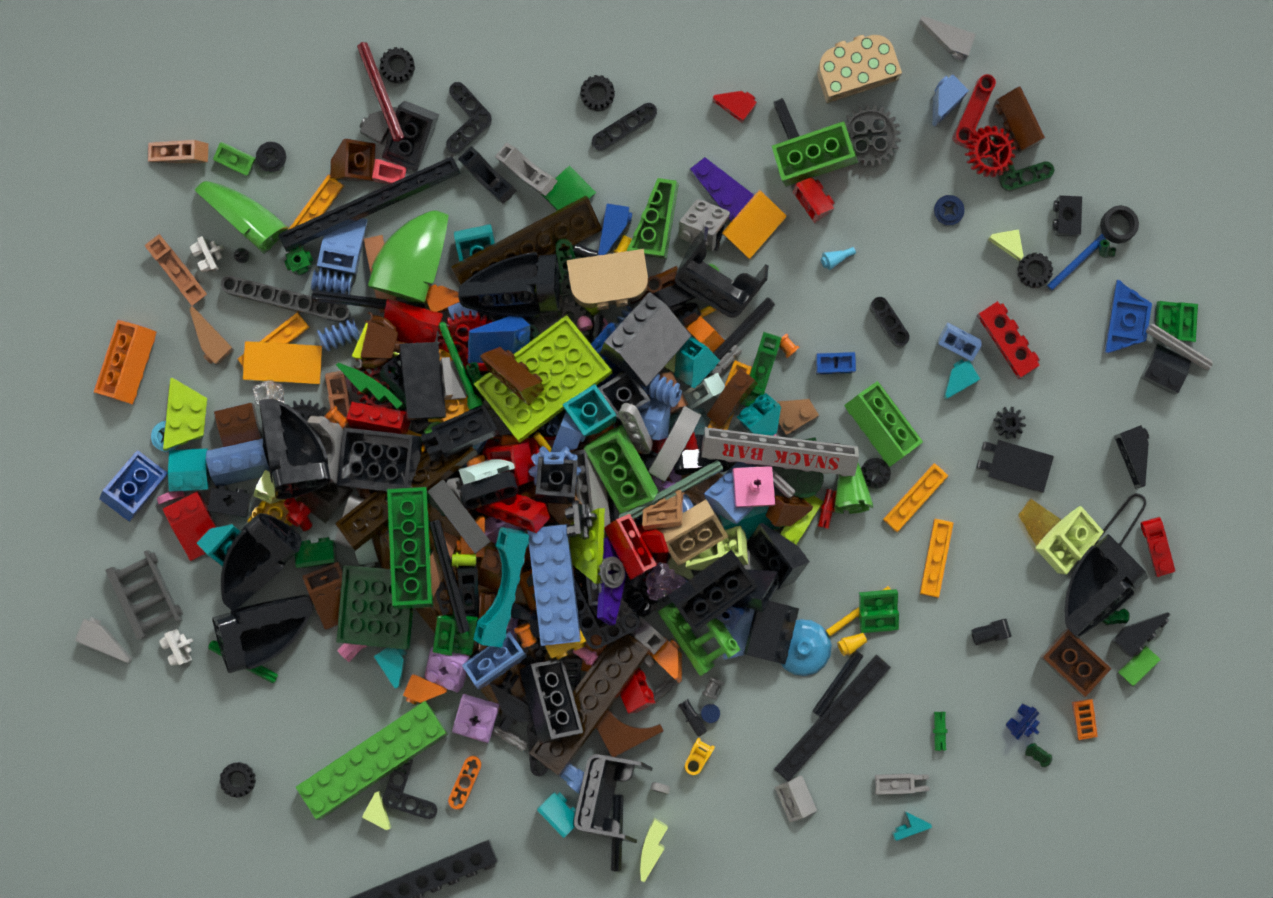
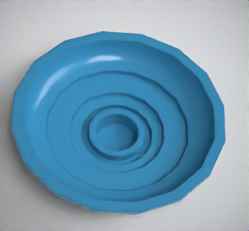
M796 620L785 665L781 664L783 668L794 675L808 676L820 671L825 667L831 656L832 645L828 633L821 625L812 620Z

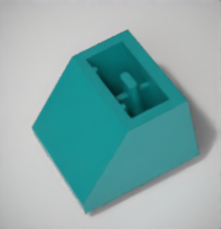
M690 337L676 353L674 375L695 389L715 369L720 360L707 346Z
M765 393L757 397L752 405L744 408L737 418L748 433L774 436L778 429L781 406Z

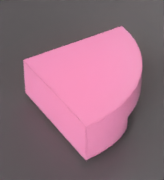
M183 491L165 493L158 496V504L184 497Z

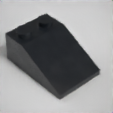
M404 100L398 105L395 114L404 139L399 142L394 141L391 133H389L382 158L417 172L434 133L439 114Z
M1140 425L1114 435L1135 489L1146 486L1149 446L1147 439H1149V434L1146 428Z
M763 523L759 524L747 541V549L764 571L778 572L780 584L777 588L778 590L794 583L810 562L799 546Z

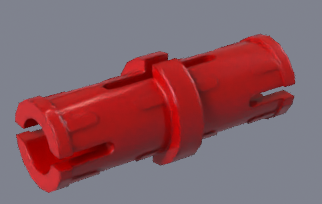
M826 489L824 503L820 507L822 511L817 524L818 527L829 529L832 513H835L834 505L837 491Z

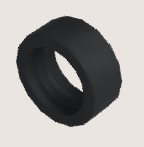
M1114 206L1101 218V232L1112 243H1125L1135 236L1138 231V216L1127 206ZM1114 214L1122 215L1128 220L1130 230L1125 235H1119L1111 229L1109 220Z

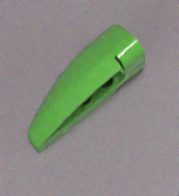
M203 181L194 189L263 254L268 252L279 240L278 234L288 230V227L272 212L234 189L210 181Z
M437 210L429 211L413 218L397 229L377 254L372 265L373 270L368 287L413 303H424L429 290L427 283L431 284L435 280L449 215Z

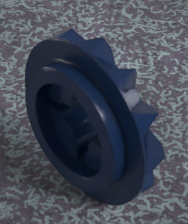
M954 195L942 196L934 206V215L944 225H955L964 216V204ZM954 204L955 206L952 210L954 215L949 213L948 215L944 216L946 211L944 206H947L949 208Z

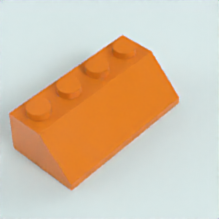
M117 320L94 393L133 404L157 332L140 325Z

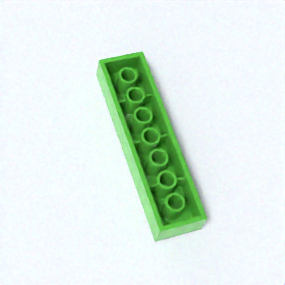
M424 701L297 785L296 789L315 819L321 820L449 734L429 703Z

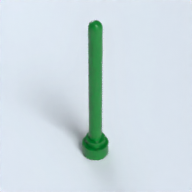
M440 322V331L468 396L466 404L470 411L483 405V402L473 391L446 323Z

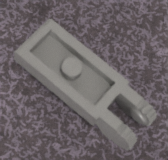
M875 775V794H909L929 791L927 786L914 787V780H927L929 775Z

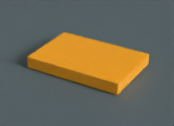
M759 190L725 228L722 234L750 259L787 215Z

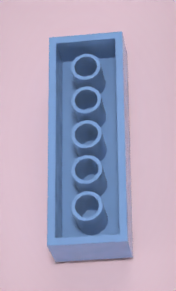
M568 524L545 526L537 533L527 530L529 534V549L541 646L581 641L570 540L567 534Z

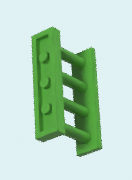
M673 602L658 611L700 676L715 666L712 661L726 654L730 658L741 650L723 622L716 618L706 624L710 631L697 639L691 630L692 628L686 623ZM715 637L721 647L707 655L701 645Z

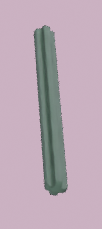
M716 460L659 492L654 500L620 514L619 518L630 514L633 520L643 515V509L655 505L663 498L668 500L675 496V492L681 490L683 493L723 470L721 463Z

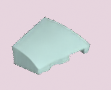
M492 459L459 469L464 485L514 469L515 466L514 463L506 460Z

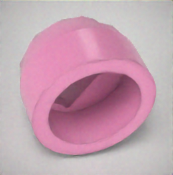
M581 316L578 318L577 328L580 332L590 330L593 327L589 317Z

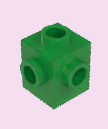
M297 247L285 254L287 259L284 262L288 271L292 270L294 274L302 275L312 268L311 261H313L309 250L305 251L303 247ZM301 257L299 263L294 262V258Z

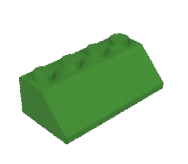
M844 121L772 145L779 173L786 187L805 179L858 163Z
M878 381L844 405L889 467L923 443Z
M623 425L603 433L584 447L620 514L654 500L658 489Z

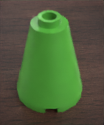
M859 463L857 464L855 476H841L840 474L838 476L835 500L836 513L844 514L843 510H847L849 514L869 511V507L873 508V502Z

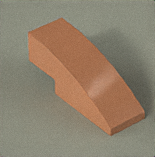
M342 371L326 373L325 379L330 408L332 409L336 406L337 410L344 417H347L351 402L346 376ZM347 423L342 429L351 427L349 423Z

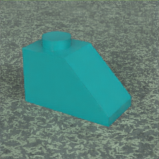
M961 359L953 364L954 368L950 370L943 396L945 400L980 380L970 360L964 362Z

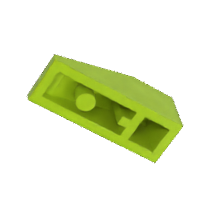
M815 495L803 498L813 506L812 511L792 526H784L780 532V535L794 544L798 543L823 503Z

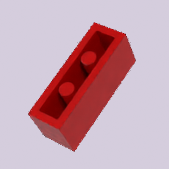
M351 402L346 417L352 429L407 435L411 423L410 420H407L405 411Z
M630 514L616 519L604 527L630 580L657 566Z

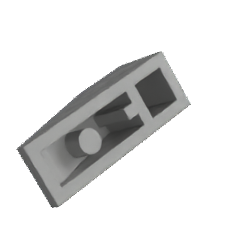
M921 16L919 24L948 53L952 54L953 58L959 60L967 59L976 34Z
M90 617L89 620H83L75 641L124 662H132L130 655L108 629L100 625V620Z

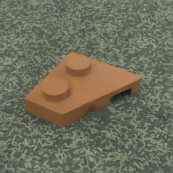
M810 399L776 401L781 406L779 425L785 435L819 416Z
M681 490L676 491V495L668 500L663 498L655 505L643 509L642 526L644 530L682 526L683 493Z

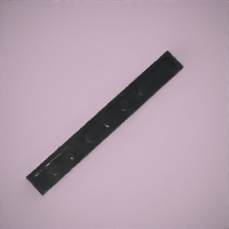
M876 654L777 764L774 770L785 780L790 781L891 667Z

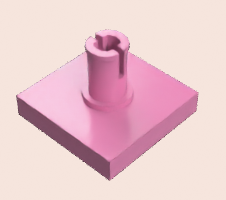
M772 466L733 468L736 508L775 505Z

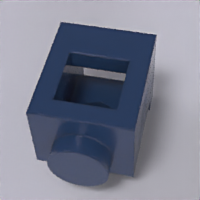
M735 603L715 618L733 630L742 617L745 608Z

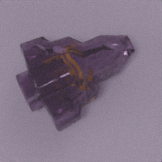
M659 562L653 568L652 573H649L646 577L647 593L650 600H660L661 597L668 596L672 591L686 583V580L681 575L675 574V571L669 568L668 564Z

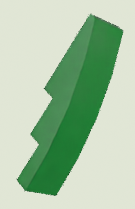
M339 362L336 364L364 395L371 391L380 402L385 403L389 400L398 410L403 411L406 409L405 404L394 393L373 378Z

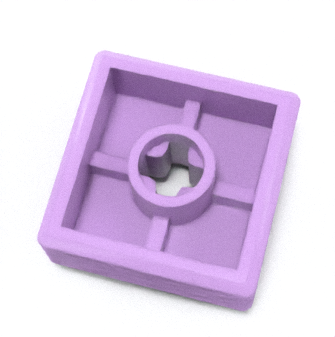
M432 647L429 652L424 679L458 693L464 686L466 671L462 665L470 657L455 652L452 653V656L434 653Z
M463 694L452 732L489 743L500 705ZM474 716H478V721L473 720Z

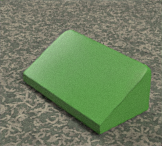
M1144 646L1143 650L1123 666L1118 673L1131 686H1134L1161 659L1147 646Z

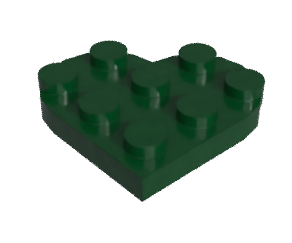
M816 437L803 440L816 441ZM772 466V469L795 490L794 495L800 498H809L816 495L824 483V475L821 472H806L800 469H785Z

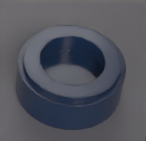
M707 704L701 710V717L707 723H714L720 718V710L714 704Z

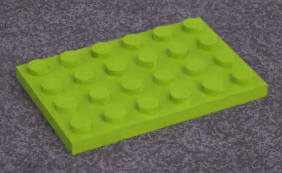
M566 315L514 354L515 360L518 363L522 361L529 368L528 371L532 375L536 373L543 380L544 390L529 406L490 372L474 383V385L520 443L564 410L562 404L594 384L598 385L613 372Z

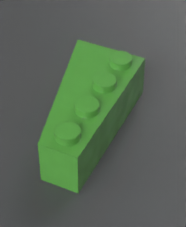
M657 178L627 251L644 249L645 256L667 259L679 187L676 180Z

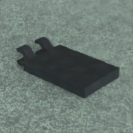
M483 404L431 427L432 432L423 434L420 438L431 461L436 462L443 454L447 458L499 435Z
M998 440L997 445L986 441L983 442L982 450L992 452L994 456L992 463L978 460L976 468L989 471V478L1044 493L1054 458L1053 455Z

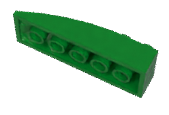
M427 487L387 489L392 606L394 609L433 607Z

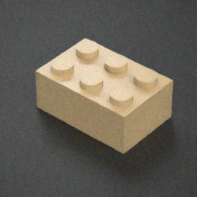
M707 500L683 513L682 526L656 529L663 533L669 553L678 566L728 538L724 527Z

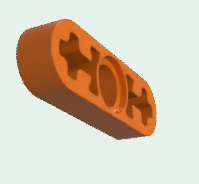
M470 756L465 760L451 791L448 802L453 809H461L465 805L479 774L482 763L476 756ZM473 759L476 760L478 768H473L471 774H475L474 778L469 774L463 773L464 769L468 772L470 765L467 763L468 761L472 762ZM462 777L470 779L471 784L468 788L460 786L459 781ZM456 787L461 791L467 792L466 796L462 793L460 800L463 802L457 806L454 805V800H452V797H457L459 791H455Z

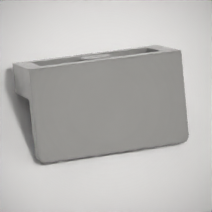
M450 357L442 358L440 365L444 400L465 399L466 392L454 362L450 361Z
M798 776L775 787L790 823L817 811L802 776Z

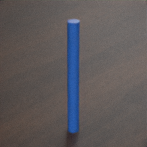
M1101 234L1047 287L1051 291L1054 290L1100 246L1102 240H1107L1104 235Z

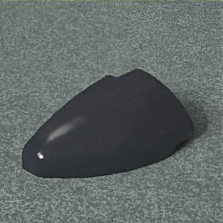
M536 252L501 260L484 268L459 287L458 297L460 304L465 308L478 312L512 317H539L540 311L541 313L559 312L560 281L557 254L539 255L538 258Z
M277 399L259 400L266 453L275 498L285 500L299 497L329 484L331 477L327 454L312 426L298 412Z
M259 513L236 535L226 553L221 572L222 601L231 611L234 612L284 568L286 562L299 552L302 539L292 527L276 517Z
M1109 534L1085 552L1077 564L1068 585L1065 598V624L1067 629L1076 638H1080L1120 608L1134 596L1135 593L1132 587L1136 590L1148 579L1146 571Z
M304 594L237 608L234 612L230 611V613L212 617L217 642L227 672L233 673L244 669L250 670L265 664L281 654L298 637L312 614L313 606L310 595Z

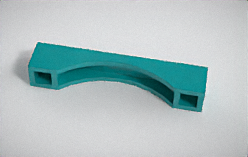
M500 527L496 548L502 563L501 584L493 604L477 621L473 640L481 645L502 647L506 639V629L511 619L515 592L520 582V572L525 561L524 555L529 545V534L522 530Z

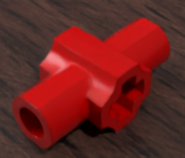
M295 498L286 499L284 501V506L288 510L286 519L294 526L300 527L302 531H308L313 525L308 517L311 512L310 509L302 502H297Z

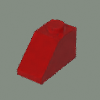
M743 91L716 94L712 98L715 104L742 124L757 104L756 98L749 92L744 93Z

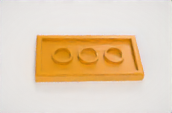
M245 341L243 380L320 384L322 346Z

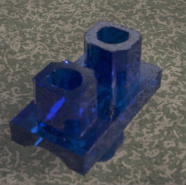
M1022 704L1017 710L1024 717L1020 723L1013 718L1006 723L1007 728L1017 740L1023 734L1029 738L1032 733L1036 735L1040 733L1036 729L1040 722L1035 720L1040 713L1033 706L1030 708Z

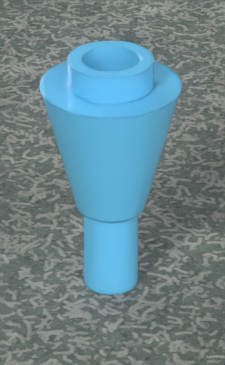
M851 247L844 251L822 253L821 263L823 267L828 270L833 269L845 258L856 254L855 248Z

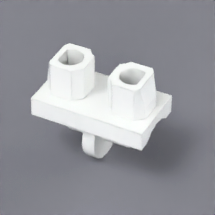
M202 236L197 238L198 242L191 245L190 249L194 257L202 253L206 257V259L197 263L201 272L204 273L210 270L215 272L219 270L213 255L216 256L217 260L222 259L220 252L224 250L223 245L217 246L215 241L209 243L212 248L210 250L205 238Z
M178 629L164 634L165 637L159 642L164 650L171 647L173 654L168 656L171 666L182 665L192 660L189 654L192 651L189 644L194 642L192 638L187 640L184 634L180 635Z

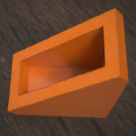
M701 316L686 328L712 352L725 341Z

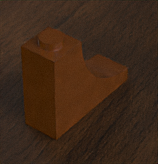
M610 710L607 711L596 727L612 757H616L664 731L661 724L647 728L629 726L618 720Z

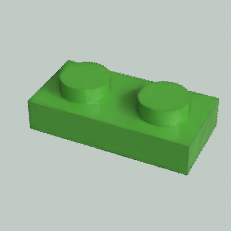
M220 142L213 160L248 176L256 158L226 143Z

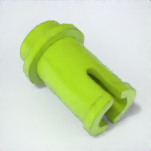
M456 552V554H452V566H456V568L458 566H476V554H458Z

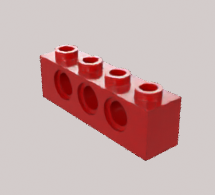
M997 301L978 313L977 317L1019 379L1040 366L1038 363L1040 359L1034 351L1031 352L1028 348L1029 342L1024 335L1021 336L1017 331L1019 329L1017 323L1013 319H1009L1007 315L1008 310L1005 305ZM996 318L1003 320V328L995 326ZM1007 334H1011L1014 337L1013 344H1008L1005 341ZM1017 350L1024 352V360L1016 358Z
M519 494L475 508L477 512L537 533L550 518L546 504Z

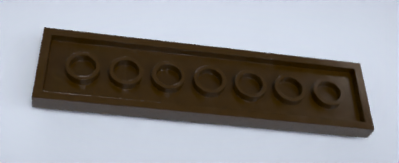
M584 196L454 264L451 268L461 286L479 271L501 260L533 252L538 254V258L539 255L556 254L555 245L560 239L569 240L573 246L600 232L602 228L589 198ZM565 243L561 244L562 247L559 248V250L564 251L565 249L569 248V246H566Z
M469 447L447 458L443 454L438 461L432 462L428 452L425 451L420 457L410 488L427 487L428 494L431 488L448 478L478 453L473 447ZM376 490L335 523L355 551L389 525L387 491Z
M619 629L617 630L614 636H617L619 634ZM630 634L607 644L573 691L583 733L545 744H539V741H537L530 754L561 777L651 650Z

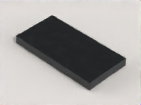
M438 342L400 344L399 352L407 420L445 418L446 411Z

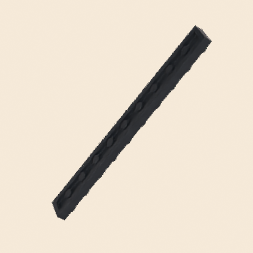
M451 156L278 234V237L285 251L288 252L461 174L460 170Z

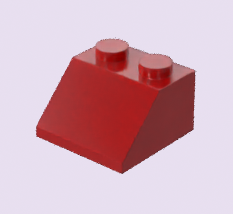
M515 442L485 449L488 460L501 459L514 463V469L504 472L514 473L517 485L534 480V477L529 473V469L533 467L529 442Z

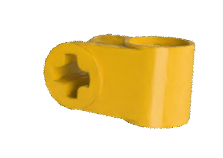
M698 737L685 761V771L690 775L699 774L715 746L707 745ZM691 761L698 763V769L695 772H691L688 769V763Z

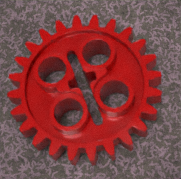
M471 310L468 315H465L464 311H462L460 317L455 313L454 320L448 317V324H446L454 344L460 345L456 349L465 369L467 366L466 355H468L469 331L493 322L492 319L486 322V315L480 318L479 312L473 316ZM460 328H466L467 330L462 332V331H459L458 329H460ZM439 329L440 336H437V342L440 343H438L439 349L449 353L445 340Z

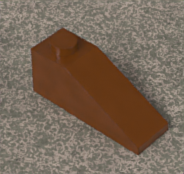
M740 368L727 383L707 416L722 428L758 383Z

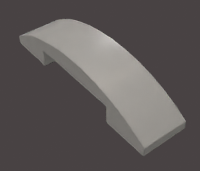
M686 406L682 408L664 445L648 471L651 475L664 482L666 481L692 435L701 416L700 414Z

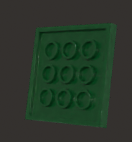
M343 565L336 643L410 650L413 608H393L391 569Z

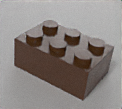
M1065 629L1040 656L1049 667L1082 697H1086L1112 669L1068 629Z

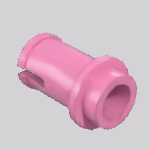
M585 646L576 651L573 650L574 654L586 661V665L590 664L592 666L598 658L595 651L592 652Z

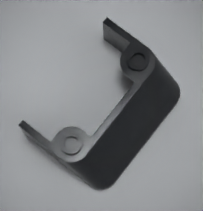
M705 226L689 246L675 274V282L679 287L725 316L736 318L767 281L769 266L765 264L756 277L748 273H741L734 281L703 262L707 254L704 244L707 241L709 228Z
M599 754L591 755L586 763L574 817L575 827L580 831L637 843V839L620 834V823L609 818L617 781L626 782L630 780L633 776L634 768L652 771L653 767L639 761Z

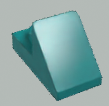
M905 811L910 826L907 827L906 824L895 827L896 831L892 832L894 840L897 841L932 828V825Z

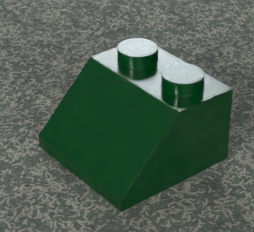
M330 537L318 538L319 542L311 543V540L302 541L299 552L295 554L296 568L303 569L338 562L335 540H330Z

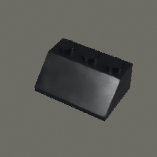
M770 601L764 612L755 610L744 654L785 665L799 608Z

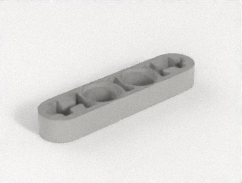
M629 403L622 404L618 414L637 452L649 454L653 441L637 407Z

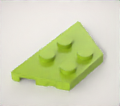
M170 378L163 451L170 450L169 448L177 445L186 444L190 440L204 437L207 398L174 378Z
M597 508L591 512L597 514V520L592 522L593 527L589 528V539L584 540L581 537H570L572 564L595 584L602 583L600 582L601 576L598 573L600 572L599 565L602 564L605 508Z

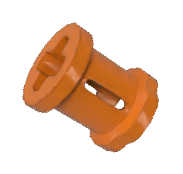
M786 333L781 339L779 348L786 354L785 357L788 359L800 347L796 346Z
M334 406L325 415V418L331 423H338L343 428L348 421L337 410L338 408Z
M524 623L514 629V632L518 634L522 642V648L529 647L538 641L533 636L529 623Z

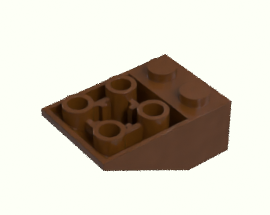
M340 562L302 576L325 630L338 625L343 574Z

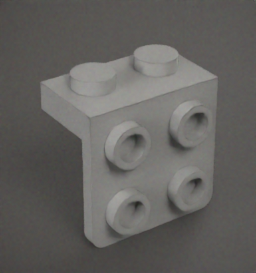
M697 199L679 221L678 238L692 243L701 230L707 226L709 227L708 235L704 246L712 252L716 247V233L729 218L730 212Z

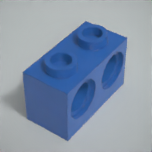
M855 352L817 353L815 355L816 375L856 372Z

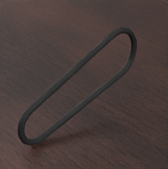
M1132 494L1103 529L1104 534L1133 497H1141L1144 505L1119 543L1120 546H1122L1146 507V499L1141 494Z

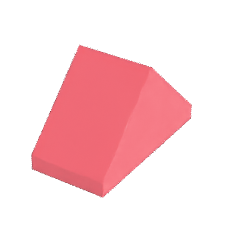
M375 159L372 176L374 182L391 184L405 177L406 167Z

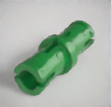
M934 712L933 733L935 734V751L947 750L946 733H948V729H946V712Z

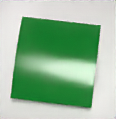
M569 165L555 178L557 183L546 196L541 195L557 211L584 196L591 199L596 192Z
M1157 301L1155 325L1181 342H1196L1198 304Z
M897 589L859 592L861 633L899 630Z
M454 615L438 616L433 652L451 656L453 652L472 655L475 642L473 638L478 618L466 616L469 631L459 633Z

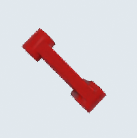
M985 74L975 83L952 136L953 141L959 146L965 148L966 145H970L967 139L973 138V132H978L975 129L996 85V80L992 75ZM982 80L989 82L990 86L988 89L982 86ZM960 131L966 133V140H961L959 138ZM979 144V147H978V153L981 151V145H980V144Z

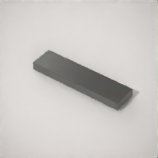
M444 480L428 491L475 554L491 542Z

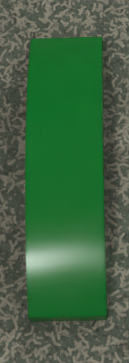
M763 332L750 376L758 384L742 402V405L750 406L757 397L764 395L782 337Z

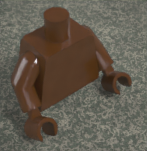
M371 312L367 313L371 316V319L369 321L365 320L368 325L360 356L362 359H356V362H360V367L355 369L360 371L375 369L385 365L394 358L395 352L400 353L399 345L404 344V342L398 341L399 334L396 332V327L387 318L377 316Z

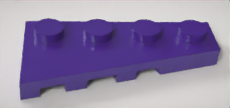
M706 157L690 168V171L716 204L730 212L728 219L731 222L754 196V194Z
M604 538L603 559L608 557L619 559L609 538ZM626 570L624 580L620 586L610 588L605 587L603 582L600 583L602 590L598 593L597 618L608 625L616 624L627 577ZM608 571L609 575L615 573V571Z

